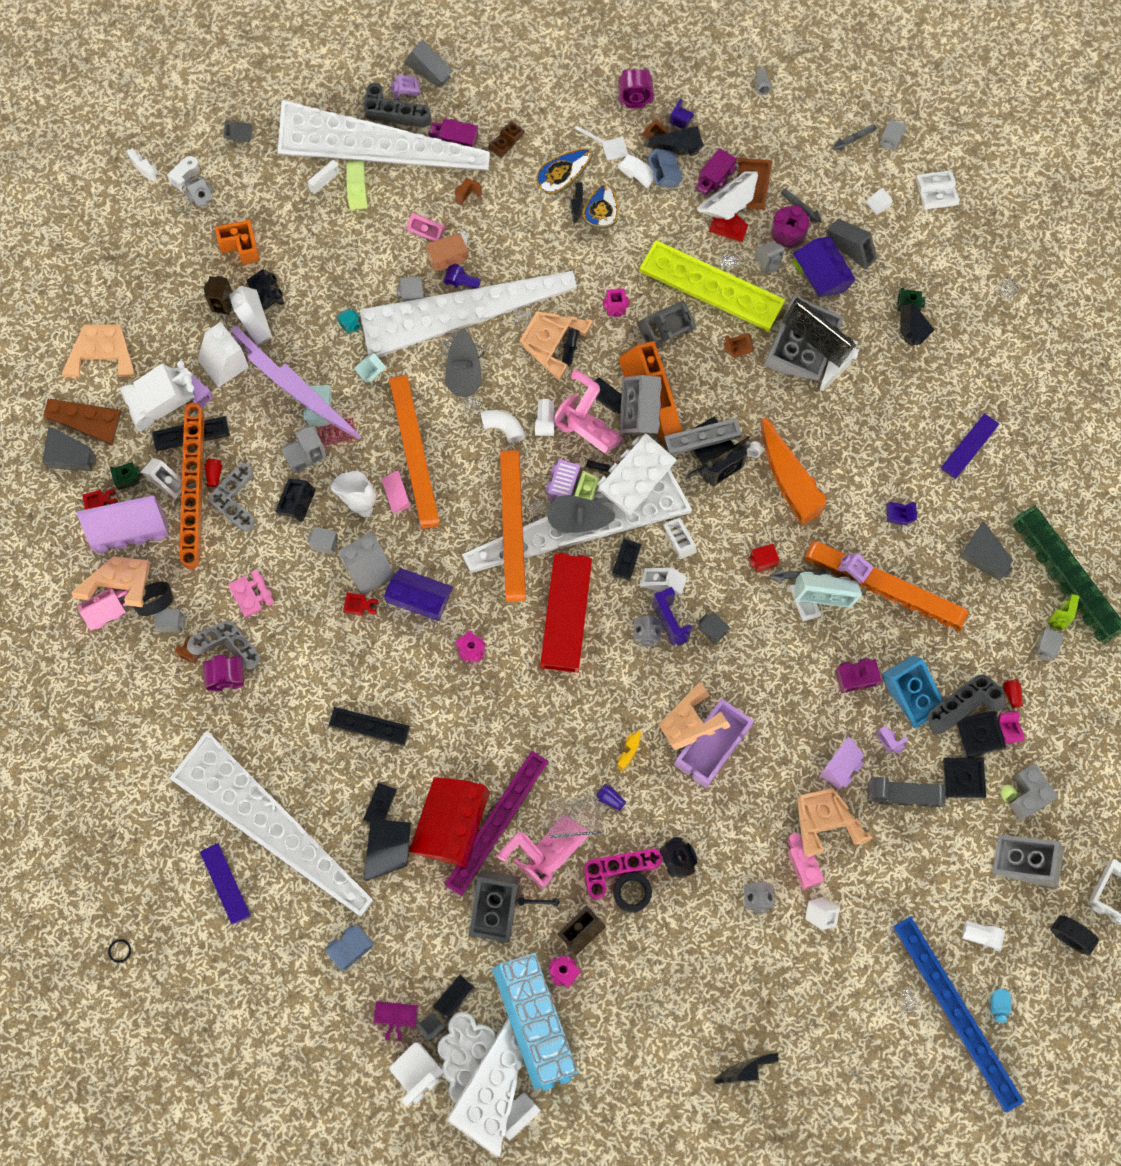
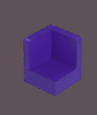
M679 99L670 115V124L686 129L694 113L682 108L683 100Z

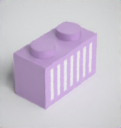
M560 459L557 465H553L551 471L553 479L552 482L548 481L545 491L548 493L549 500H554L563 495L572 496L580 474V465Z

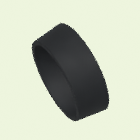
M160 581L146 585L145 595L143 596L144 603L153 597L163 596L151 603L144 604L142 607H132L140 616L154 615L166 609L173 601V594L169 583Z

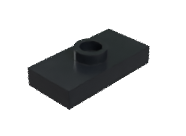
M378 783L363 820L371 823V818L386 820L397 789Z

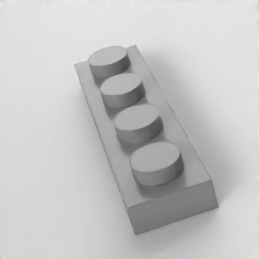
M737 418L667 435L664 436V441L668 453L675 455L741 438L742 434Z

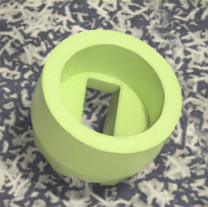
M1005 785L1001 789V796L1005 802L1012 801L1019 795L1016 788L1012 785Z

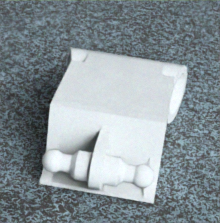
M179 361L177 363L178 368H171L162 363L133 382V385H127L120 389L124 402L129 407L130 416L137 431L145 430L155 420L164 417L195 398L192 392L194 390V386L191 383L192 373L184 367V362Z

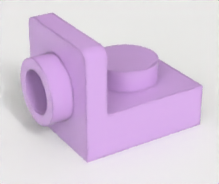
M397 75L395 81L391 84L394 99H398L401 94L418 96L420 90L417 77Z
M859 553L846 554L841 559L838 569L840 571H847L861 583L865 581L873 566Z
M887 726L882 727L876 733L888 753L902 751L906 748L905 744L909 741L905 737L896 742L894 732L888 729Z

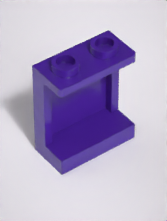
M670 587L654 594L652 606L658 618L661 619V624L671 645L677 644L681 646L688 642L692 627L687 625L679 628L669 606L673 605L675 592Z

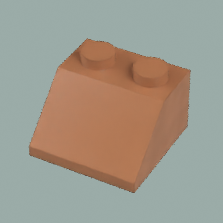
M461 233L426 244L427 259L434 271L438 269L444 270L450 265L461 264L468 259V250Z

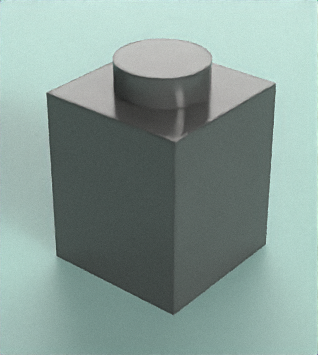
M714 611L710 615L705 614L699 620L700 625L698 629L714 645L728 633L730 628Z

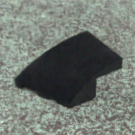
M371 818L365 864V881L407 867L411 823Z
M778 1053L739 1062L715 1077L714 1083L758 1081V1064H774L779 1062Z

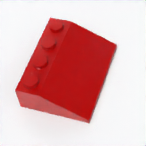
M434 777L409 853L466 868L490 795L487 786L467 780Z

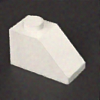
M152 458L141 471L148 480L174 499L181 494L182 479L163 461Z
M645 568L639 586L658 592L672 587L675 595H682L687 577L674 568Z

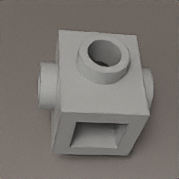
M201 176L184 183L188 190L186 195L190 203L194 202L196 206H204L213 198L211 195L213 190L209 182L205 183Z
M650 615L634 618L633 641L641 643V646L650 647L654 643L661 642V619Z
M763 882L744 884L745 909L754 910L755 914L766 913L767 909H774L773 884Z

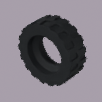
M1059 915L1050 929L1056 938L1075 951L1085 955H1091L1099 942V938L1091 930L1065 915Z

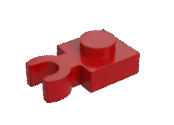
M110 489L103 494L101 490L82 494L85 510L105 506V504L118 503L116 498L110 499L112 495H116V491Z
M347 592L343 611L344 613L363 615L364 610H366L369 614L376 615L377 610L370 607L373 604L379 605V601L377 599L366 601V595Z

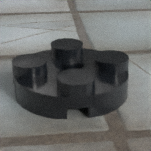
M674 837L666 841L664 846L660 848V854L670 876L685 878L695 872L694 868L698 860L693 847L689 843L685 844L682 841L684 839L681 837Z

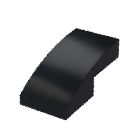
M582 182L575 183L576 199H571L573 223L578 222L582 211Z

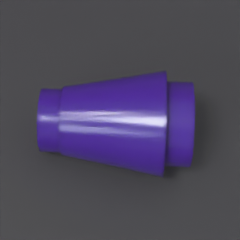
M604 784L596 794V797L599 799L598 801L618 811L626 803L611 785Z

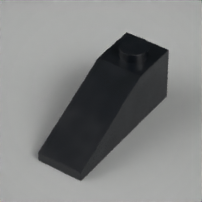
M698 126L649 137L644 143L645 147L670 150L674 154H689V156L697 155L704 146Z

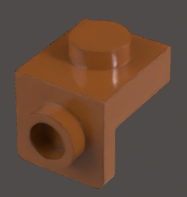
M466 177L463 183L455 189L456 202L462 205L471 192L481 196L482 186L480 183Z
M746 333L731 338L729 335L725 336L724 349L726 353L735 358L754 352L751 334Z

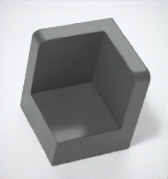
M225 120L223 138L244 142L251 141L252 124Z
M433 1012L420 1023L415 1024L429 1043L445 1030V1027Z

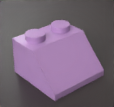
M848 737L823 770L820 777L838 790L842 786L846 788L853 779L850 777L852 772H858L864 764L861 760L865 755L854 741Z

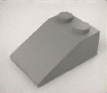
M998 835L992 873L1035 885L1058 888L1064 848L1059 841Z

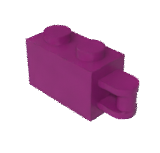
M444 118L443 123H431L428 135L431 138L475 148L479 133L477 125Z
M718 148L699 172V182L695 189L707 196L711 190L716 192L719 187L723 188L727 182L726 178L729 175L732 176L737 169V158Z

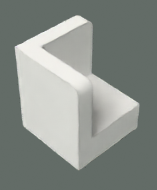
M825 898L808 901L805 919L822 930L837 926L840 907Z

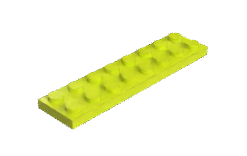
M655 240L639 269V272L768 332H770L786 300Z

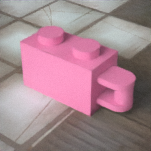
M109 588L91 597L90 600L77 605L90 631L103 627L106 622L112 619L116 620L125 613V601L119 598L122 596L126 597L129 592L128 590L120 589L115 592L113 588Z
M792 833L788 838L790 850L787 854L802 890H806L821 884L824 878L815 856L805 857L800 834Z

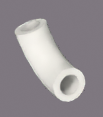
M501 410L480 412L485 430L491 428L502 430L509 443L521 441L526 437L519 421L511 414Z

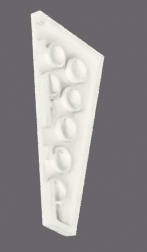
M509 1017L446 1121L496 1157H500L501 1144L506 1133L505 1127L514 1098L518 1070H520L522 1063V1054Z

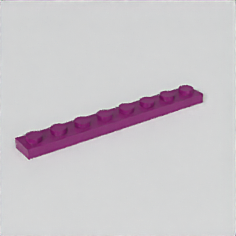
M534 751L530 752L476 835L466 868L456 866L445 883L447 888L461 897L463 896L547 766L548 760Z

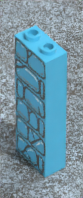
M533 953L497 965L492 971L534 1090L542 1088V1091H546L555 1087L553 1084L560 1081L562 1085L572 1081L571 1076L578 1074L536 954Z

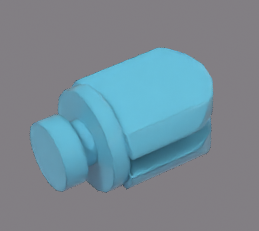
M1004 989L994 991L990 997V1011L992 1015H995V1022L1006 1023V1016H1010L1011 995Z

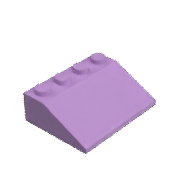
M154 495L77 511V516L92 550L97 553H105L111 548L123 549L129 544L142 545L148 540L161 541L169 536L166 514Z

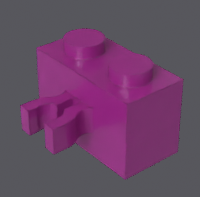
M863 658L858 660V663L853 664L851 662H844L839 664L835 671L841 693L879 686L882 682L876 659Z
M376 1001L373 1023L389 1025L385 1035V1040L389 1041L390 1034L393 1032L394 1026H396L397 1041L401 1042V1027L417 1028L415 1024L418 1020L419 1007L418 1005Z

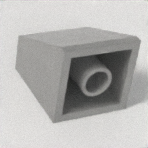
M372 532L338 551L343 567L362 595L371 592L391 580L394 576L382 547Z

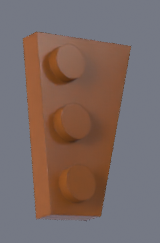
M737 158L740 175L745 171L758 173L753 199L746 204L747 209L765 210L772 160Z

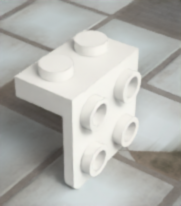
M419 1042L412 1044L390 1066L391 1073L408 1092L402 1099L406 1106L413 1102L418 1104L425 1097L424 1092L427 1089L432 1090L439 1083L438 1079L444 1074V1071Z

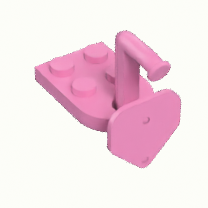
M574 369L571 376L572 379L579 380L588 389L577 407L575 405L580 397L579 394L576 393L564 400L555 414L554 426L565 433L577 432L602 452L607 453L619 446L624 438L616 430L607 427L601 419L595 418L588 413L600 392V387L595 381L578 371V369ZM566 416H568V418H567V423H568V425L563 422V420L565 419Z
M563 816L537 845L525 833L519 832L504 846L496 857L507 862V857L519 845L530 858V863L526 866L516 858L513 862L543 890L551 881L553 871L558 869L589 834L585 829ZM541 873L544 875L540 879L536 874Z

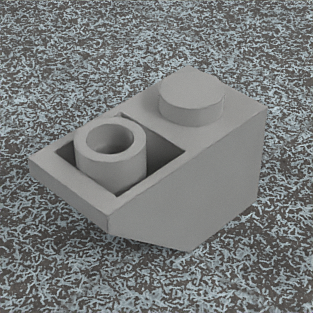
M769 242L756 248L754 257L764 273H773L780 268L785 249L775 242Z

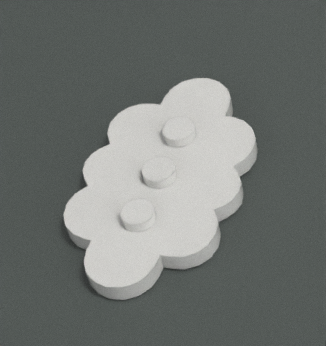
M458 1012L451 1017L448 1023L449 1034L443 1036L437 1046V1052L440 1058L444 1060L441 1068L444 1071L442 1076L450 1082L448 1092L450 1098L455 1103H457L495 1040V1033L489 1026H476L473 1017L465 1012Z

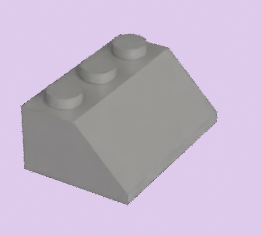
M638 375L622 378L620 433L658 434L660 427L661 377Z

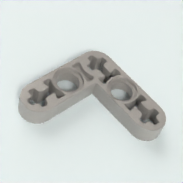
M245 463L238 465L210 494L209 500L216 510L239 529L250 531L255 526L253 516L232 499L253 477L252 468ZM241 470H243V471H246V470H247L248 475H244V474H243V475L241 476V472H240V471H241ZM235 476H237V478L240 477V483L236 478H234ZM234 482L237 485L234 490H227V484ZM216 496L218 498L221 497L222 501L225 503L224 507L219 501H215L214 498ZM230 507H236L237 513L229 515L227 510ZM241 515L242 518L245 520L249 519L250 524L243 525V522L239 518V516Z
M223 621L191 636L187 643V650L194 655L202 654L224 643L234 656L242 657L243 667L247 669H254L260 660L258 652L230 621ZM207 635H213L216 637V641L209 640ZM234 642L241 643L243 648L236 647Z

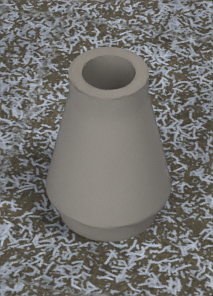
M760 68L756 71L755 90L760 95H766L770 93L772 83L766 69Z

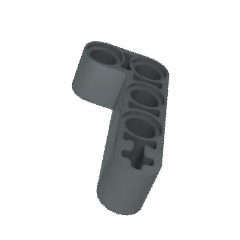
M375 82L368 85L363 102L365 116L368 119L416 127H428L431 124V110L428 106L384 99L383 89L379 83Z
M986 675L975 676L928 713L930 730L935 734L946 732L982 703L992 711L1003 710L1006 706L1003 688Z
M874 777L867 783L869 804L879 802L882 805L898 803V805L902 806L918 804V806L945 807V785L889 782V778Z

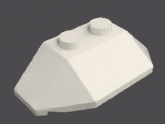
M753 171L743 172L739 177L733 179L701 203L697 208L698 212L715 218L730 219L734 217L737 211L744 209L747 206L746 204L752 201L758 173Z

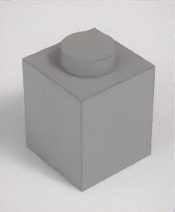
M890 119L882 135L880 145L887 150L896 151L904 135L906 125Z
M422 277L400 278V285H397L398 296L402 297V302L424 298Z
M314 527L313 532H310L308 535L307 543H309L311 550L333 555L338 535L336 531Z
M164 609L156 613L154 627L158 632L181 633V628L185 627L186 618L180 609Z
M1045 628L1040 634L1035 654L1045 661L1054 660L1059 654L1064 634Z

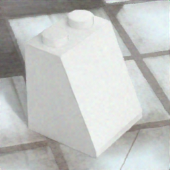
M221 322L205 332L198 362L219 388L249 367L242 348Z

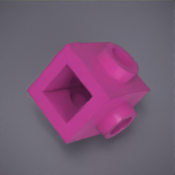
M625 289L606 290V298L603 299V309H607V316L620 317L626 315V308H629V298L625 297Z
M471 630L455 642L456 648L459 650L458 655L464 662L468 661L472 664L484 658L486 643L480 636L476 637Z
M562 955L559 959L555 957L548 966L550 968V980L557 986L564 985L567 989H569L581 973V970L575 966L576 962L569 956L564 958ZM565 968L567 972L562 974L559 970Z

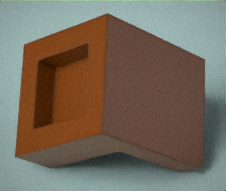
M188 636L183 646L177 645L174 652L178 657L195 664L200 654L194 655L187 650V643L190 639V636Z

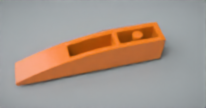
M655 341L635 346L619 357L618 360L624 377L638 375L661 377L660 427L656 435L667 450L664 436L682 432Z
M766 417L763 418L761 422L763 444L774 479L800 524L804 525L822 515L826 505V497L822 491L819 492L813 476H809L808 472L777 433L774 425Z

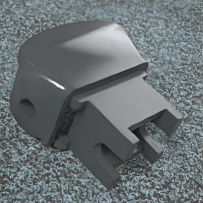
M680 301L636 322L645 343L655 341L657 348L663 345L662 342L685 332L688 334L693 332L696 327V323L684 301ZM653 322L656 323L662 337L658 341L650 326Z

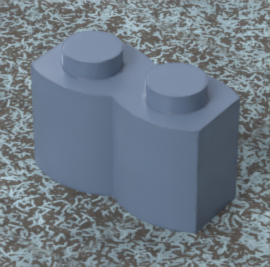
M655 149L648 156L649 165L653 170L654 180L658 186L675 188L682 182V174L677 166V159L673 151Z
M351 925L343 932L344 936L341 939H334L327 945L328 950L326 953L342 973L374 946L358 925L355 927Z

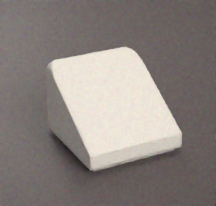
M881 188L866 203L878 215L891 207L892 199Z

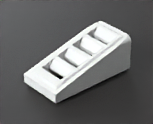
M680 517L663 524L679 559L697 553L696 545ZM676 526H680L679 529H676V530H674V531L671 532V530H670L671 528H674V527H676ZM683 532L682 535L674 538V535ZM684 539L687 540V541H685V542H683V543H680V544L677 543V542L682 541V540H684Z

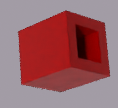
M773 543L751 550L750 557H748L751 568H755L756 573L777 567L780 561Z

